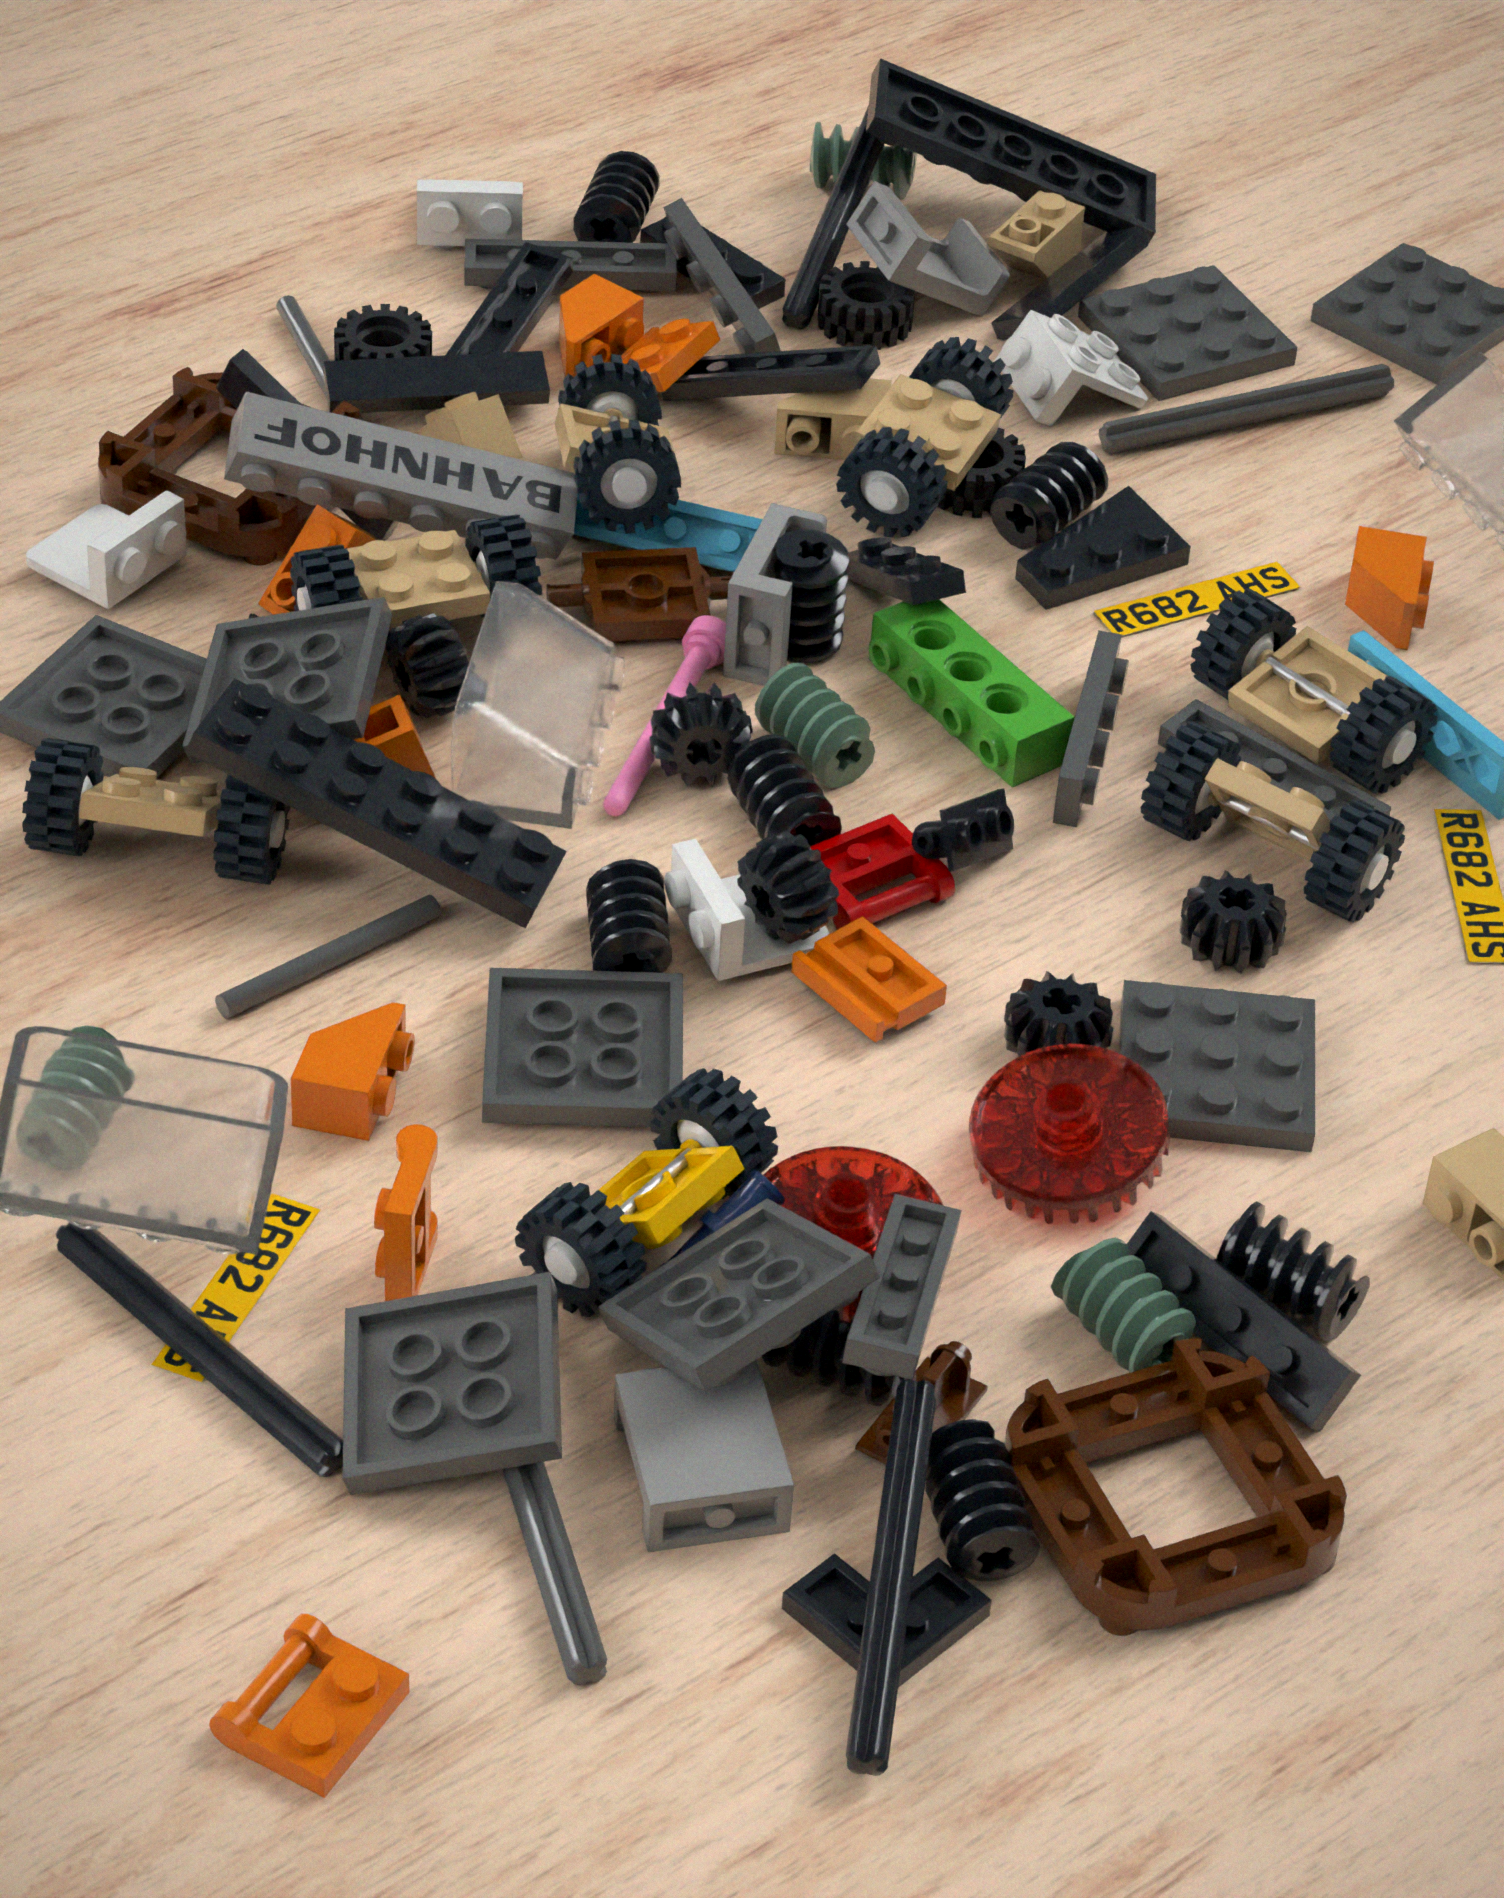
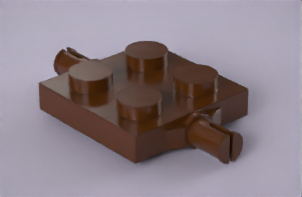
M696 547L582 552L581 583L547 584L546 600L548 609L582 606V609L590 618L594 642L613 641L622 643L630 640L666 638L681 640L695 618L703 615L711 616L709 610L711 600L727 599L728 582L732 576L709 577L699 564Z

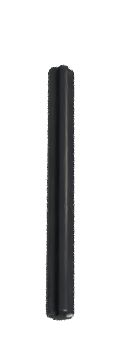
M868 107L782 308V321L787 326L794 325L798 329H804L810 324L819 302L821 278L824 274L829 275V270L835 264L849 230L846 224L860 204L885 144L874 135L866 133Z
M74 1217L67 1225L59 1227L55 1235L58 1239L57 1249L313 1472L321 1477H329L336 1469L343 1467V1439L92 1224L82 1217Z
M906 1379L897 1386L846 1748L847 1767L855 1774L878 1776L883 1774L888 1768L936 1406V1389L933 1384L926 1380L916 1382Z

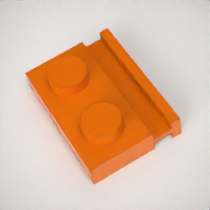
M687 318L678 319L667 323L661 329L659 327H652L643 337L627 349L621 357L624 364H627L630 358L638 362L640 371L642 372L646 369L651 376L656 391L664 392L720 341V337L714 321L690 323V320Z
M863 916L815 941L814 949L805 954L801 950L793 953L791 973L875 1043L883 1039V1032L893 1027L899 1030L945 1004L947 985Z

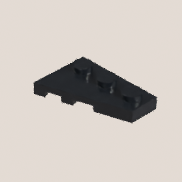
M1127 486L1018 559L1015 579L1047 610L1188 565L1191 546L1130 486Z

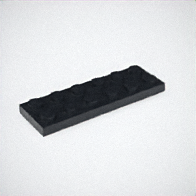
M880 58L871 76L866 133L874 135L878 140L887 145H898L920 154L933 164L946 165L966 173L981 184H992L1012 192L1025 202L1030 200L1039 190L1046 193L1059 194L1067 201L1084 206L1083 222L1103 231L1112 232L1144 226L1151 241L1156 233V173Z
M235 678L194 731L185 751L525 929L567 852L554 845L544 834L535 830L524 829L502 818L490 806L479 801L468 800L441 786L438 780L431 775L412 771L385 757L384 753L377 747L368 743L356 742L331 729L323 719L312 714L301 713L274 699L264 688L253 684H245Z

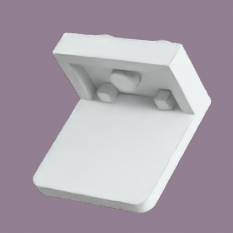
M417 180V245H432L437 248L446 249L454 246H465V238L522 240L523 182Z
M1030 310L1013 335L1004 343L1001 352L994 360L996 361L1001 358L1006 364L1002 373L1011 374L1013 380L1011 386L1035 421L1050 427L1053 426L1082 385L1137 408H1142L1148 400V397L1138 385L1141 380L1140 376L1120 360L1116 354L1119 348L1109 337L1098 331H1093L1091 335L1080 331L1071 321L1058 314H1054L1052 318Z
M166 490L129 516L106 504L95 505L26 552L27 566L102 607L110 609L187 555L184 499Z
M696 839L672 844L671 871L666 872L664 876L666 895L671 906L675 909L692 937L695 946L701 952L718 981L792 963L793 953L799 950L805 954L814 949L815 941L830 934L824 926L820 928L819 932L807 939H799L791 944H788L781 938L774 940L768 935L764 924L758 925L755 923V914L750 907L744 905L746 897L737 884V879L741 876L740 874L720 879Z

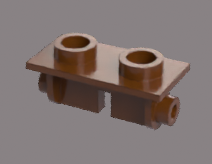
M957 1341L937 1346L932 1352L931 1358L926 1357L916 1369L913 1378L916 1382L926 1380L933 1384L936 1389V1406L932 1433L952 1422L965 1420L988 1389L987 1385L970 1378L972 1354L964 1344ZM895 1397L861 1437L855 1447L856 1450L884 1464L887 1461Z

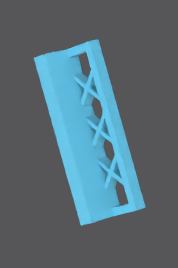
M578 495L573 535L635 550L696 547L700 565L734 573L763 519L678 500L676 506L668 503L670 515L664 521L658 515L652 517L655 527L645 531L643 522L634 524L635 533L625 534L623 524H618L616 532L606 530L603 519L597 525L590 519L588 509L584 511Z
M1363 630L1351 635L1348 647L1350 653L1387 676L1401 681L1436 705L1437 711L1434 715L1437 716V725L1429 729L1434 735L1431 742L1424 743L1422 749L1426 752L1422 758L1498 820L1504 818V742L1366 631Z

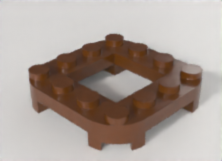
M186 367L172 376L173 395L124 437L107 431L101 437L98 458L101 504L109 505L129 516L167 490L184 499L186 539L226 554L242 556L247 563L262 566L270 564L276 559L278 552L288 549L294 544L316 505L304 503L298 497L273 491L257 492L247 488L235 498L172 474L178 466L218 431L222 430L230 433L232 419L237 411L216 389L223 372L193 376L191 368ZM345 401L331 412L360 420L359 409ZM327 504L320 505L330 511L335 508V506Z
M1201 1338L1175 1341L1172 1360L1058 1394L1049 1379L1039 1381L1026 1389L1024 1402L1017 1407L1010 1417L1004 1444L1011 1457L1009 1464L1012 1465L1018 1478L1017 1486L1020 1488L1025 1499L1024 1508L1029 1513L1034 1529L1072 1593L1087 1610L1098 1617L1101 1627L1107 1632L1117 1636H1127L1135 1633L1137 1630H1154L1170 1627L1306 1584L1321 1574L1329 1572L1334 1567L1345 1517L1344 1507L1347 1498L1345 1487L1339 1475L1326 1479L1323 1478L1266 1392L1270 1372L1253 1355L1248 1358L1246 1363H1243L1225 1354L1201 1350ZM1201 1429L1257 1518L1156 1549L1152 1548L1144 1534L1131 1538L1086 1463Z

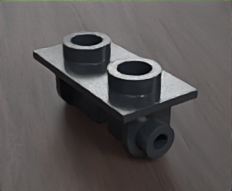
M997 789L939 810L941 820L926 821L919 824L912 836V847L919 855L927 859L947 858L949 872L957 871L1013 849L1014 818L1010 808L1007 806L1005 789Z

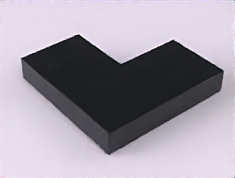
M834 1553L783 1592L781 1609L857 1671L870 1581ZM939 1557L913 1576L898 1688L990 1616L992 1599Z

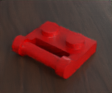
M893 813L810 846L812 850L818 849L821 851V860L825 867L832 870L830 873L831 881L839 890V896L835 899L838 904V914L832 918L837 930L862 916L873 924L927 900L936 904L951 898L955 894V881L947 866L939 858L927 859L919 855L912 847L913 833ZM910 873L916 877V879L860 902L854 897Z

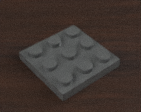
M1402 243L1313 303L1310 321L1440 386L1504 340V288L1494 287L1469 275L1465 269L1451 266L1426 254L1419 247Z
M1215 265L1197 267L1192 271L1165 278H1154L1148 282L1121 289L1107 290L1101 294L1086 297L1079 301L1078 318L1092 332L1098 331L1106 335L1118 346L1117 356L1140 376V382L1158 401L1295 365L1298 347Z
M385 597L217 624L182 745L184 750L186 751L194 731L234 678L245 684H253L264 688L274 699L301 713L312 714L323 719L331 729L351 739L363 738L392 619V613ZM186 753L191 764L203 762L202 760Z
M95 615L0 701V733L36 748L41 746V740L44 738L94 744L100 748L99 755L103 759L100 771L104 772V776L111 777L114 774H119L120 768L137 767L156 771L158 777L185 751L182 745L207 659Z
M490 968L482 1123L650 1127V1121L655 1118L651 1115L653 1107L683 1081V973Z
M1124 980L1121 997L1115 1132L1312 1152L1315 1138V999Z
M766 1198L598 1306V1309L609 1331L704 1392H707L713 1387L723 1386L735 1380L742 1373L745 1366L769 1350L780 1348L793 1342L800 1335L804 1327L827 1312L841 1309L852 1303L857 1298L859 1291L878 1280L880 1276L869 1253Z
M551 1272L345 1308L343 1480L350 1495L562 1459L557 1287Z

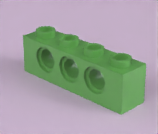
M940 599L917 605H911L903 601L873 613L869 660L873 662L880 672L885 673L902 688L913 702L921 705L941 723L950 735L955 736L980 758L987 768L992 769L1013 788L1062 766L1075 717Z

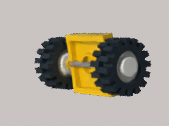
M703 1068L693 1074L691 1073L659 1100L658 1104L652 1109L651 1115L655 1118L650 1121V1130L660 1134L653 1140L657 1150L643 1151L591 1196L589 1185L578 1183L573 1187L571 1182L562 1184L527 1212L517 1223L516 1230L520 1233L515 1236V1244L517 1247L525 1250L519 1255L522 1265L533 1267L535 1272L531 1275L551 1272L557 1287V1299L560 1297L563 1299V1309L573 1314L579 1308L582 1317H591L594 1313L597 1316L601 1315L598 1306L642 1279L641 1274L646 1271L647 1262L640 1259L646 1253L644 1246L647 1249H656L672 1242L681 1234V1224L696 1211L705 1209L727 1196L730 1197L750 1177L749 1174L754 1169L762 1173L774 1162L772 1158L778 1153V1145L772 1143L778 1137L776 1127L765 1125V1122L771 1118L766 1107L757 1110L752 1102L758 1097L751 1089L743 1094L739 1090L740 1080L731 1075L724 1081L723 1072L717 1069H712L707 1073L706 1069Z

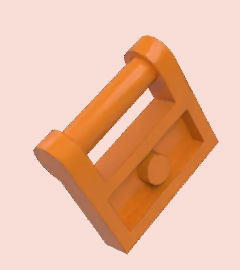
M421 1124L406 1126L397 1134L396 1156L401 1164L392 1189L382 1188L376 1203L374 1228L384 1230V1236L381 1238L377 1250L375 1276L385 1278V1301L418 1295L437 1241L438 1218L431 1210V1173L437 1159L438 1136L433 1129Z
M300 1614L284 1631L285 1643L235 1702L227 1701L210 1719L209 1726L213 1735L229 1749L325 1798L410 1693L409 1673L332 1635L329 1628L315 1616ZM307 1663L322 1670L273 1730L259 1723V1720Z

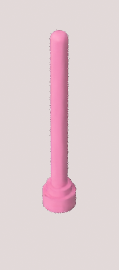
M709 615L699 616L693 620L682 640L685 659L656 710L665 709L664 700L666 699L667 692L681 698L686 696L689 682L696 688L706 669L718 666L724 662L726 623ZM651 718L604 799V810L611 816L616 817L625 813L656 758L655 754L651 751L649 739L652 736Z

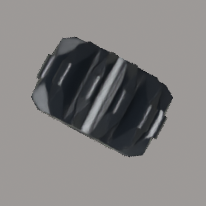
M434 613L424 617L418 615L403 621L402 625L390 630L385 646L389 654L387 663L392 669L393 682L397 684L401 698L408 702L409 708L417 716L422 715L426 719L437 714L443 716L456 711L458 706L469 702L470 695L474 692V682L471 678L473 668L467 659V649L463 648L460 642L459 632L452 629L449 620L443 615L437 616Z
M689 682L686 696L681 698L667 692L666 699L664 700L665 709L653 710L651 718L652 736L649 738L651 751L655 754L656 759H660L661 768L665 771L666 776L680 773L681 779L687 787L697 777H704L713 787L717 777L716 774L720 772L728 774L729 766L737 752L750 742L751 733H753L751 718L747 715L746 711H743L742 703L737 698L736 693L722 697L721 689L718 688L715 682L705 693H698V690Z
M784 831L776 836L774 834L757 842L754 848L746 852V855L737 861L738 871L741 875L737 879V884L745 894L746 901L744 905L751 908L755 914V923L758 925L764 924L768 935L774 940L781 938L788 944L799 939L805 940L819 932L820 928L827 925L829 920L838 914V904L835 899L839 896V890L831 881L830 873L832 870L825 867L822 862L821 851L818 849L812 850L808 840L801 834L794 836L788 831Z
M1225 870L1220 880L1210 876H1202L1197 887L1188 889L1187 897L1184 898L1182 903L1179 931L1181 934V944L1192 949L1193 960H1211L1215 971L1225 965L1232 966L1238 973L1242 974L1247 964L1256 968H1265L1268 959L1271 956L1278 955L1279 948L1284 943L1287 912L1285 910V900L1274 896L1273 884H1256L1253 882L1251 873L1244 878H1234Z
M1046 971L1040 982L1033 979H1023L1020 989L1015 993H1011L1010 1001L1007 1002L1005 1007L1004 1022L1006 1024L1004 1037L1006 1040V1050L1017 1053L1020 1066H1040L1043 1077L1051 1070H1061L1070 1079L1077 1067L1093 1071L1096 1062L1101 1056L1106 1055L1107 1048L1111 1046L1114 1029L1111 1026L1113 1016L1111 999L1098 994L1097 983H1077L1074 973L1066 979H1057L1050 972Z

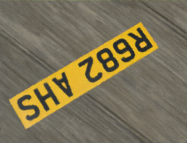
M1273 562L1098 609L1093 612L1111 633L1124 636L1220 610L1219 604L1224 599L1231 602L1232 594L1239 590L1244 593L1245 589H1252L1262 596L1268 597L1301 587L1278 562Z
M1434 809L1469 963H1504V901L1482 810Z
M272 1193L191 1307V1310L230 1342L321 1209ZM165 1344L151 1364L154 1367L200 1383L205 1378L167 1344Z

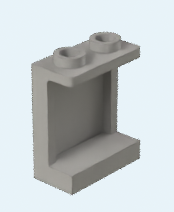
M875 181L846 224L888 281L983 317L994 299L1000 294L1010 276L1007 268L969 221L958 218L943 240L928 236L892 189Z
M771 503L728 582L723 665L724 677L765 686L769 678L779 669L787 666L792 583L775 579L774 563L777 559L775 546L779 538L789 531L809 529L826 533L827 518L824 515Z
M757 1360L745 1366L742 1373L732 1382L723 1386L713 1387L707 1392H704L667 1367L658 1369L648 1368L636 1372L615 1374L614 1421L618 1431H625L643 1498L642 1532L648 1552L790 1532L794 1483Z

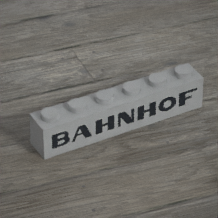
M245 392L232 419L224 480L240 483L252 491H273L298 497L302 502L310 505L327 504L352 510L359 516L368 519L385 518L410 524L414 529L422 532L455 530L459 537L468 538L466 531L471 522L518 514L520 518L525 520L526 529H529L531 532V546H535L537 551L535 559L550 558L557 560L574 534L578 496L574 479L575 473L250 392Z

